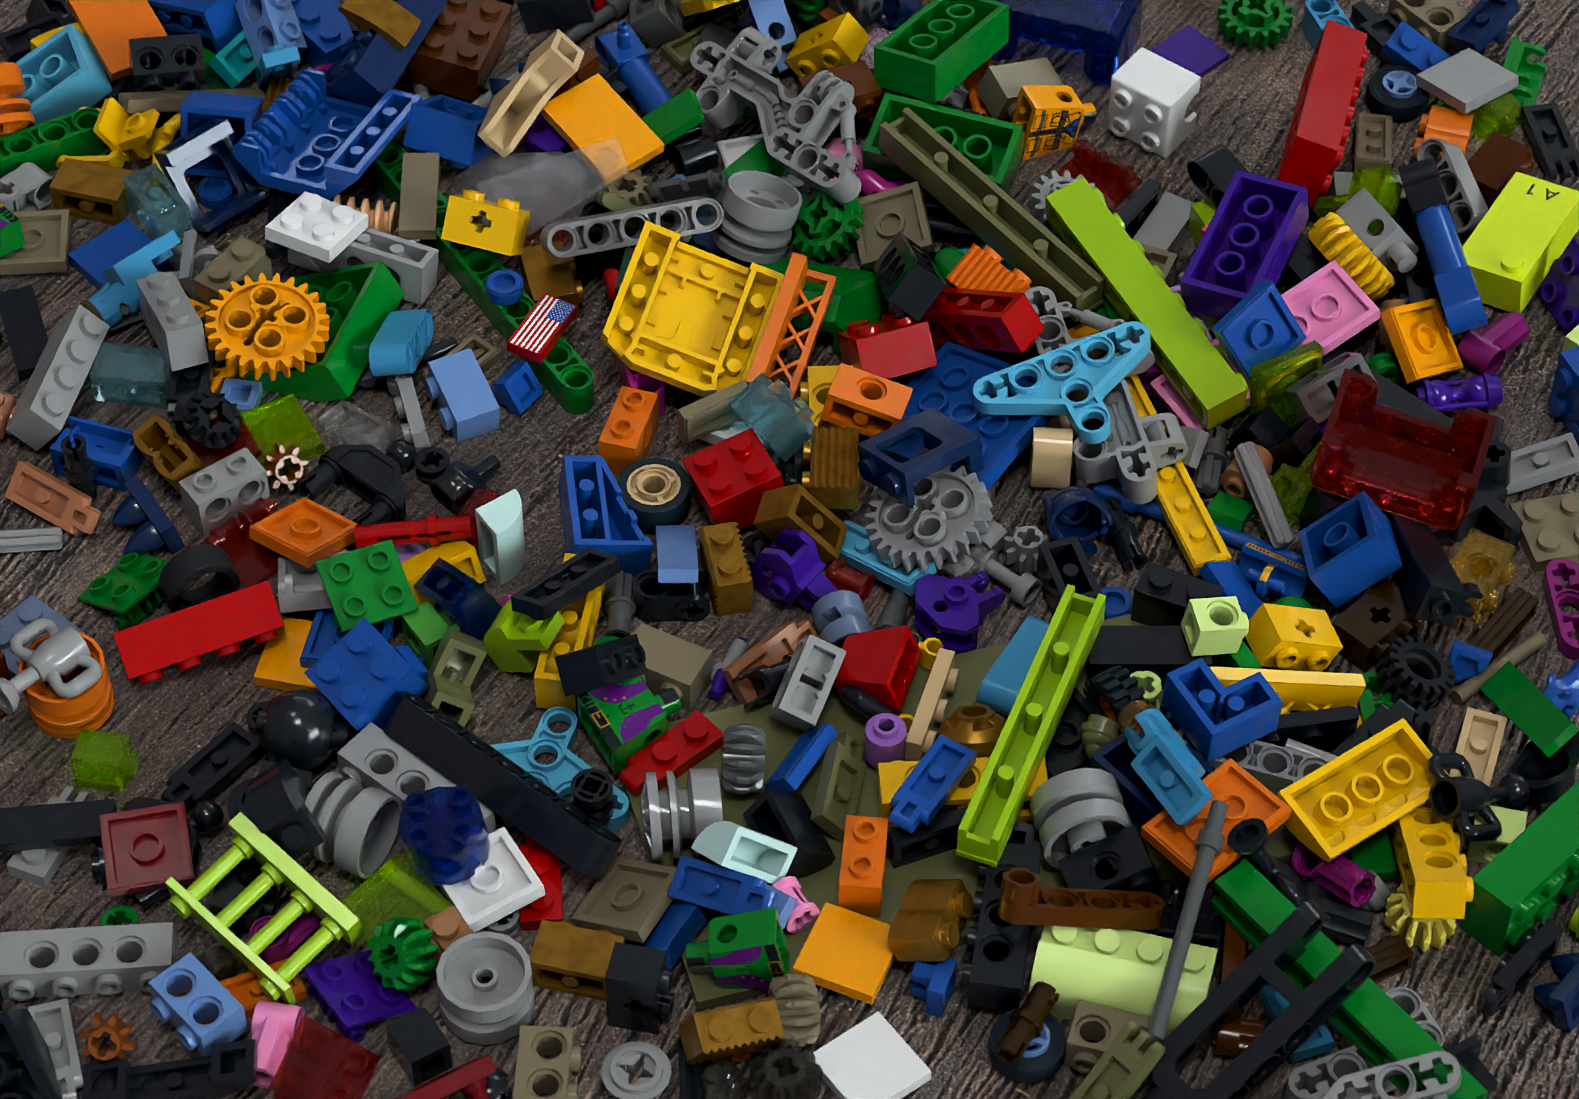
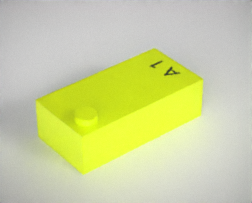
M1515 172L1462 246L1482 303L1508 312L1516 311L1519 314L1522 313L1550 272L1554 261L1562 255L1579 230V191Z

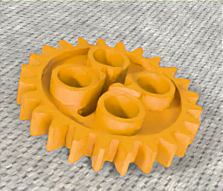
M260 273L259 279L256 282H253L248 275L244 276V285L242 286L231 281V292L220 289L218 291L219 300L211 299L210 311L205 312V338H208V349L215 350L216 361L226 360L227 370L233 369L238 365L241 377L250 370L254 371L255 380H259L262 373H268L271 381H275L276 372L280 371L287 378H290V368L295 367L297 370L304 372L305 361L315 364L316 353H324L325 342L329 341V315L326 314V304L319 303V293L313 292L308 294L307 283L295 287V277H290L285 283L280 282L279 273L274 275L272 281H267L264 273Z

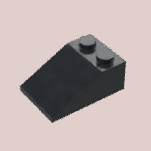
M28 1008L9 1009L1 1012L0 1099H63L48 1046Z

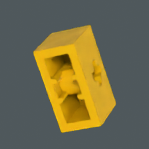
M846 12L801 33L786 57L785 62L799 77L853 63L858 60L870 36L849 12Z
M463 189V194L449 196L441 239L508 256L522 255L531 211L519 208V201L499 197L496 203L484 200L485 193L469 189ZM486 215V219L492 221L491 227H487L486 223L481 222L482 216Z
M1262 603L1248 620L1249 631L1245 638L1262 667L1323 672L1343 648L1325 610Z

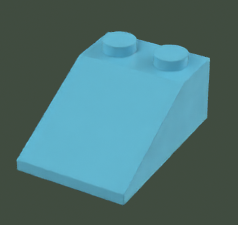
M71 23L16 62L20 66L26 91L16 98H24L30 101L31 110L28 112L34 115L36 125L77 111L83 106L92 107L113 91L106 71L88 39Z

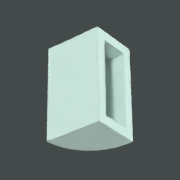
M516 489L475 509L480 561L500 585L513 579L523 568L526 559L522 502Z
M718 821L709 825L698 835L691 849L721 866L761 878L770 884H774L786 876L798 849L791 844L730 821Z

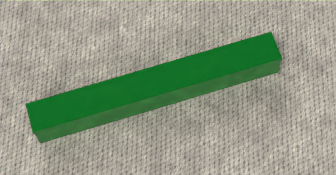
M1246 858L1242 859L1240 864L1214 881L1213 886L1220 893L1219 896L1211 900V906L1255 949L1297 909ZM1321 930L1304 946L1306 951L1284 972L1302 991L1342 953ZM1370 977L1327 1019L1376 1067L1433 1051L1447 1052ZM1437 1064L1434 1066V1074L1422 1078L1419 1068L1412 1070L1417 1081L1418 1092L1426 1090L1422 1080L1436 1078L1439 1085L1447 1083V1075L1454 1072L1453 1069L1445 1070L1443 1064ZM1460 1065L1462 1073L1460 1087L1454 1094L1448 1096V1099H1487L1488 1091ZM1393 1075L1388 1078L1403 1094L1408 1091L1409 1081L1404 1076Z

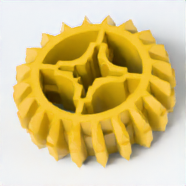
M1330 212L1324 218L1321 217L1314 223L1315 226L1308 231L1310 241L1329 262L1335 260L1373 303L1389 292L1388 290L1395 284L1394 276L1337 213Z

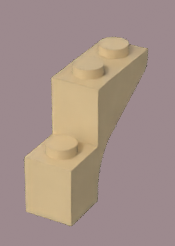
M559 29L530 53L523 71L494 96L477 135L488 148L495 150L503 158H506L516 148L548 100L579 68L585 52Z

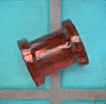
M840 557L833 561L825 575L832 582V585H835L838 589L837 591L847 590L855 592L861 598L862 603L869 597L875 583V575L869 572L863 574L847 566V561Z

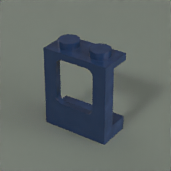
M213 118L154 152L192 228L196 231L208 232L209 234L224 229L228 225L226 220L237 214L244 216L258 208L257 202L267 197L264 190L255 189L246 169L234 157L232 152L234 146L228 136L234 133L228 119ZM216 154L236 190V195L225 204L204 214L184 178V172L210 155Z
M930 408L857 444L860 460L858 462V469L862 478L908 507L915 504L913 483L951 464L958 468L964 466L968 474L977 473L984 469L980 436L934 408ZM916 434L923 435L924 447L930 450L904 463L896 462L882 453V451Z

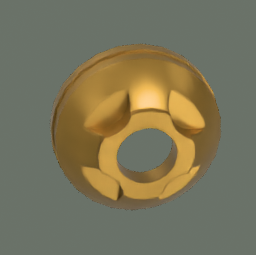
M972 704L969 706H959L938 728V737L941 734L977 752L976 757L990 756L1006 720L991 710L989 705Z

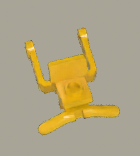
M113 97L105 99L102 108L98 109L100 113L93 131L110 147L111 153L99 156L61 155L55 164L56 167L60 168L65 158L123 168L126 161L145 160L152 156V183L156 187H162L166 183V176L154 152L170 144L175 133L181 129L180 112H177L162 127L156 129L155 125L160 113L155 108L142 113L129 114ZM83 106V107H80L78 110L83 109V108H90V107H85V106Z

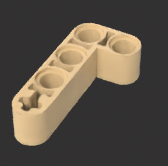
M1054 415L1044 427H1033L1032 441L1030 442V488L1064 489L1069 487L1073 429L1070 428L1067 416Z

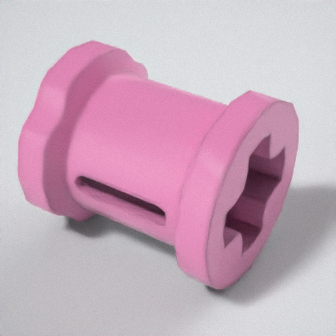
M795 876L784 877L772 885V887L798 900L785 925L789 933L802 932L817 920L820 914L819 908L815 903L808 902L801 892V885Z

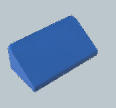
M673 900L645 942L639 946L667 951V969H672L686 950L687 943L693 941L707 922V919L697 906Z

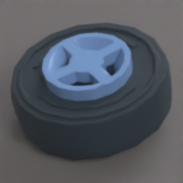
M1405 66L1380 68L1372 74L1366 90L1367 102L1371 109L1379 115L1391 116L1392 120H1410L1418 117L1425 112L1431 94L1416 85V74L1419 72Z
M1014 1008L1002 1014L992 1026L988 1040L990 1059L998 1072L1012 1081L1025 1084L1042 1082L1054 1076L1063 1065L1067 1042L1064 1028L1057 1018L1048 1013L1043 1022L1044 1030L1038 1038H1033L1032 1042L1028 1045V1047L1033 1046V1049L1025 1050L1017 1065H1008L997 1058L998 1054H994V1047L1008 1029L1010 1024L1009 1017L1016 1009Z

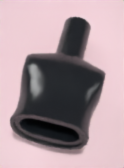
M490 455L473 468L461 461H456L450 464L442 475L429 483L430 490L447 510L456 513L464 505L480 500L485 496L487 485L483 479L499 469L501 464L494 455Z

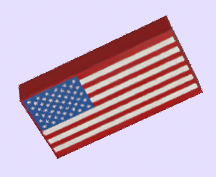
M544 293L508 339L507 351L541 364L577 316V305Z

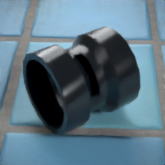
M591 768L578 772L571 782L572 804L602 825L607 823L614 813L612 779L606 772L600 769Z

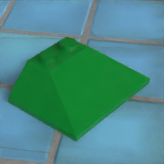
M783 258L780 262L758 265L785 275L790 259ZM744 261L743 266L750 268L751 263ZM808 262V269L837 277V284L820 331L834 333L833 353L841 354L836 333L847 330L846 324L854 321L868 320L869 324L880 321L886 300L884 298L885 294L880 290L881 285L876 282L878 277L875 272ZM806 281L803 293L807 300L810 301L823 295L825 286ZM799 299V302H798V305H797V306H799V305L802 304V302L800 301V299ZM818 307L813 308V310H814L815 313H816ZM807 312L794 317L791 321L793 327L805 329L811 327L813 323Z

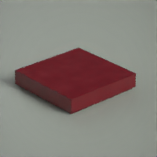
M184 801L99 815L107 887L110 898L166 889L165 882L170 877H173L181 886L190 885L195 881Z

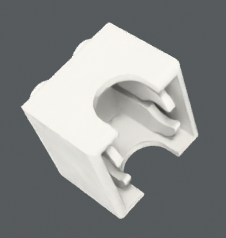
M1141 47L1112 75L1107 128L1115 135L1125 137L1139 144L1144 150L1167 158L1195 130L1197 114L1193 112L1188 118L1184 117L1189 103L1199 93L1201 76Z

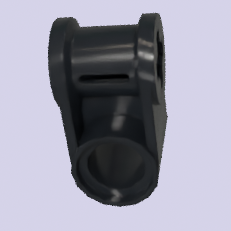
M656 570L643 571L638 574L634 581L633 601L636 605V612L634 614L638 619L649 623L659 621L696 622L705 619L710 612L709 601L705 598V590L708 586L707 575L703 571L698 570V582L693 583V587H690L689 583L658 582ZM693 603L692 611L689 609V604Z

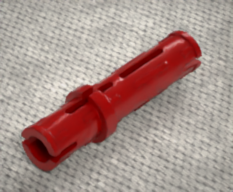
M472 513L440 518L437 514H430L427 519L355 525L354 539L357 549L390 539L394 546L430 542L431 546H438L441 544V541L475 539L476 525Z

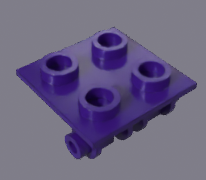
M1576 238L1572 239L1536 293L1565 335L1569 334L1579 324V242Z
M372 950L308 964L302 969V972L307 977L308 993L315 997L320 1004V1009L327 1013L329 1021L336 1022V1027L340 1031L341 1037L344 1040H350L351 1043H357L364 1038L366 1034L364 1027L366 1024L417 1010L416 1006L402 989L384 988L382 978L372 976L375 969L374 963L366 960L372 955Z

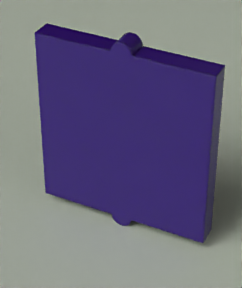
M1190 25L1149 50L1201 77L1229 60L1230 57L1228 52L1212 42L1213 39L1211 37H1205Z

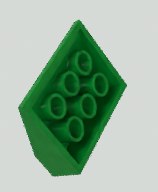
M383 261L295 276V287L307 283L308 294L318 292L319 303L326 304V314L329 315L330 329L329 341L325 342V352L316 353L315 364L305 361L304 372L297 370L295 367L290 368V378H287L280 371L276 372L275 381H271L268 373H262L260 379L255 380L254 371L249 370L243 377L239 375L238 379L262 382L263 390L316 402L349 398L364 368L369 363V348L388 314L391 311H397V307L405 294Z

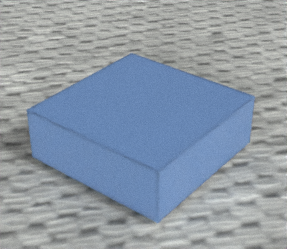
M225 378L220 394L225 393V399L231 404L237 403L236 411L238 415L245 418H255L263 393V386L260 381Z

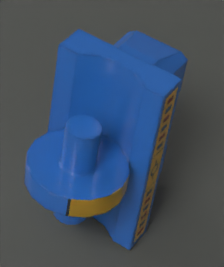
M1247 541L1243 545L1238 568L1250 586L1256 588L1255 594L1257 596L1265 598L1269 593L1278 598L1285 596L1304 598L1309 581L1305 560L1298 557L1296 559L1284 557L1277 554L1274 547L1263 542L1256 545Z

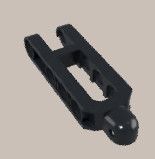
M1313 900L1301 904L1161 1042L1166 1050L1153 1068V1082L1156 1085L1142 1099H1247L1367 980L1377 964L1376 958L1361 944H1353L1344 950L1302 991L1284 972L1306 951L1304 946L1322 929L1326 920L1330 921V915ZM1265 985L1268 987L1272 986L1290 1005L1205 1089H1192L1180 1077L1181 1073L1179 1070L1203 1047L1208 1049L1213 1044L1211 1039L1234 1016L1239 1018L1244 1013L1242 1008Z

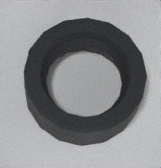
M212 544L195 545L182 550L162 568L158 579L160 591L173 612L238 591L240 586L239 573L228 554L221 547ZM216 572L212 579L203 586L191 591H182L189 582L198 576Z

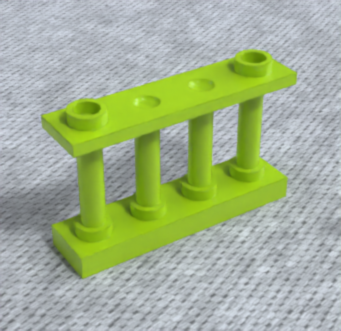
M239 812L228 823L234 838L231 841L232 847L187 889L183 888L173 877H170L165 882L171 895L168 902L182 918L187 919L191 915L260 979L257 985L271 1000L276 1001L280 997L286 1004L294 1005L297 1001L288 983L333 939L338 941L342 937L353 947L365 934L361 921L265 833L262 834L259 828L244 814ZM253 856L263 865L260 868L262 873L215 917L199 900L244 858L249 860ZM280 884H284L292 892L290 895L292 900L244 944L228 928L273 885L278 887ZM312 910L322 919L320 922L321 928L274 971L258 955L303 912L308 914Z

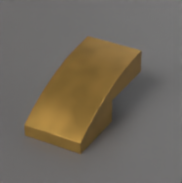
M343 0L337 9L364 33L372 28L398 51L407 46L422 22L393 0Z

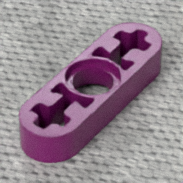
M1560 558L1552 560L1547 564L1543 578V588L1559 651L1568 659L1576 661L1579 658V643H1577L1576 638H1572L1573 630L1577 629L1579 640V613L1575 615L1566 614L1559 606L1562 604H1572L1579 609V566L1571 560ZM1560 576H1562L1564 581H1568L1565 590H1562L1563 584Z

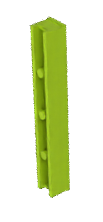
M1067 584L958 827L956 855L995 868L997 867L1103 624L1106 595L1098 593L1097 598L1094 599L1075 593V586Z

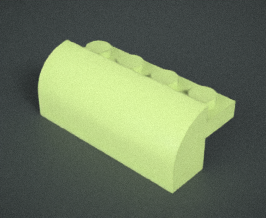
M1044 926L1042 937L1038 942L1029 993L1036 982L1042 981L1050 984L1056 989L1055 993L1059 994V999L1049 1014L1072 1021L1079 999L1151 1017L1173 939L1129 929ZM1190 943L1164 1039L1208 997L1218 949Z

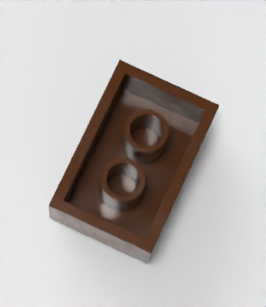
M448 0L411 58L409 83L423 85L432 90L475 101L479 97L482 87L490 76L509 38L512 5L497 0Z

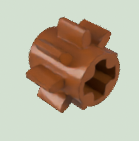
M274 442L275 450L268 454L261 453V456L265 459L263 468L266 470L267 476H271L268 486L277 489L282 482L286 489L293 491V483L305 477L303 475V466L307 465L309 460L304 457H296L300 449L296 445L291 444L287 451H285L282 444ZM283 460L289 461V464L284 466ZM284 467V473H280L278 469Z
M117 1010L110 1018L106 1019L97 1012L91 1018L95 1029L84 1027L80 1032L82 1038L88 1039V1046L82 1054H91L98 1059L97 1062H103L112 1058L113 1060L123 1059L125 1054L122 1049L131 1051L137 1044L135 1040L128 1038L129 1031L134 1026V1023L125 1024L119 1019V1011ZM104 1032L111 1034L110 1039L114 1043L112 1046L105 1044L106 1037L103 1035Z

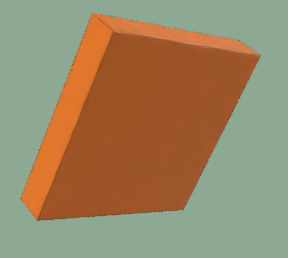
M302 497L249 527V538L309 568L316 561L323 560L355 542L354 528L355 525L359 524L306 497Z

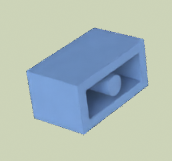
M471 348L428 362V378L424 379L426 392L430 400H437L440 406L438 414L445 431L451 429L456 442L499 428L500 407Z

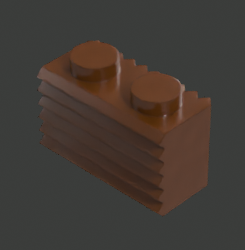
M1495 131L1467 162L1488 209H1490L1515 172L1530 176L1534 167V163L1530 162L1533 149Z

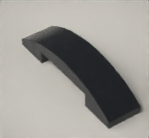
M255 1039L212 1045V1055L136 1067H132L127 1058L84 1064L82 1099H218L256 1082L257 1042Z

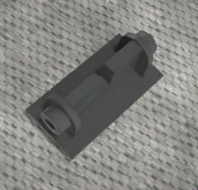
M712 169L706 173L687 176V180L683 181L680 178L665 181L661 179L656 180L655 184L650 185V195L652 199H657V203L691 197H706L722 205V198L727 185V173L714 172ZM703 204L697 210L709 207ZM668 210L662 216L672 215L673 213Z

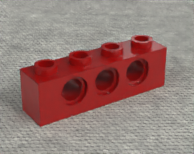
M945 287L921 318L928 321L933 345L943 346L949 341L971 349L1023 353L1030 349L1035 339L1045 329L1025 293Z

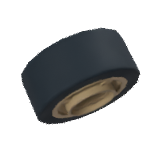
M647 458L630 464L620 474L617 483L622 490L621 497L628 509H633L638 518L637 525L640 530L655 532V526L679 525L688 516L691 507V485L688 474L680 465L667 459Z

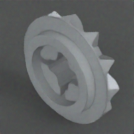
M633 1041L617 1046L606 1056L601 1068V1077L609 1096L614 1095L619 1099H659L665 1088L670 1086L672 1070L667 1055L660 1048L647 1042ZM643 1063L645 1078L639 1077L636 1082L630 1084L629 1073H635L637 1068H640Z

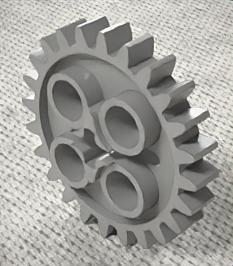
M949 465L913 483L915 504L910 507L889 496L881 489L876 491L880 501H869L871 512L865 514L868 524L865 526V530L873 551L878 552L882 561L889 559L893 568H896L903 562L906 572H910L915 564H919L921 571L926 572L929 563H935L937 569L940 570L943 566V560L947 558L950 562L956 564L957 553L971 554L968 547L970 543L981 545L982 541L979 533H988L990 529L987 521L993 520L990 509L993 505L984 482H979L975 472L968 475L964 466H961L954 472L952 465Z

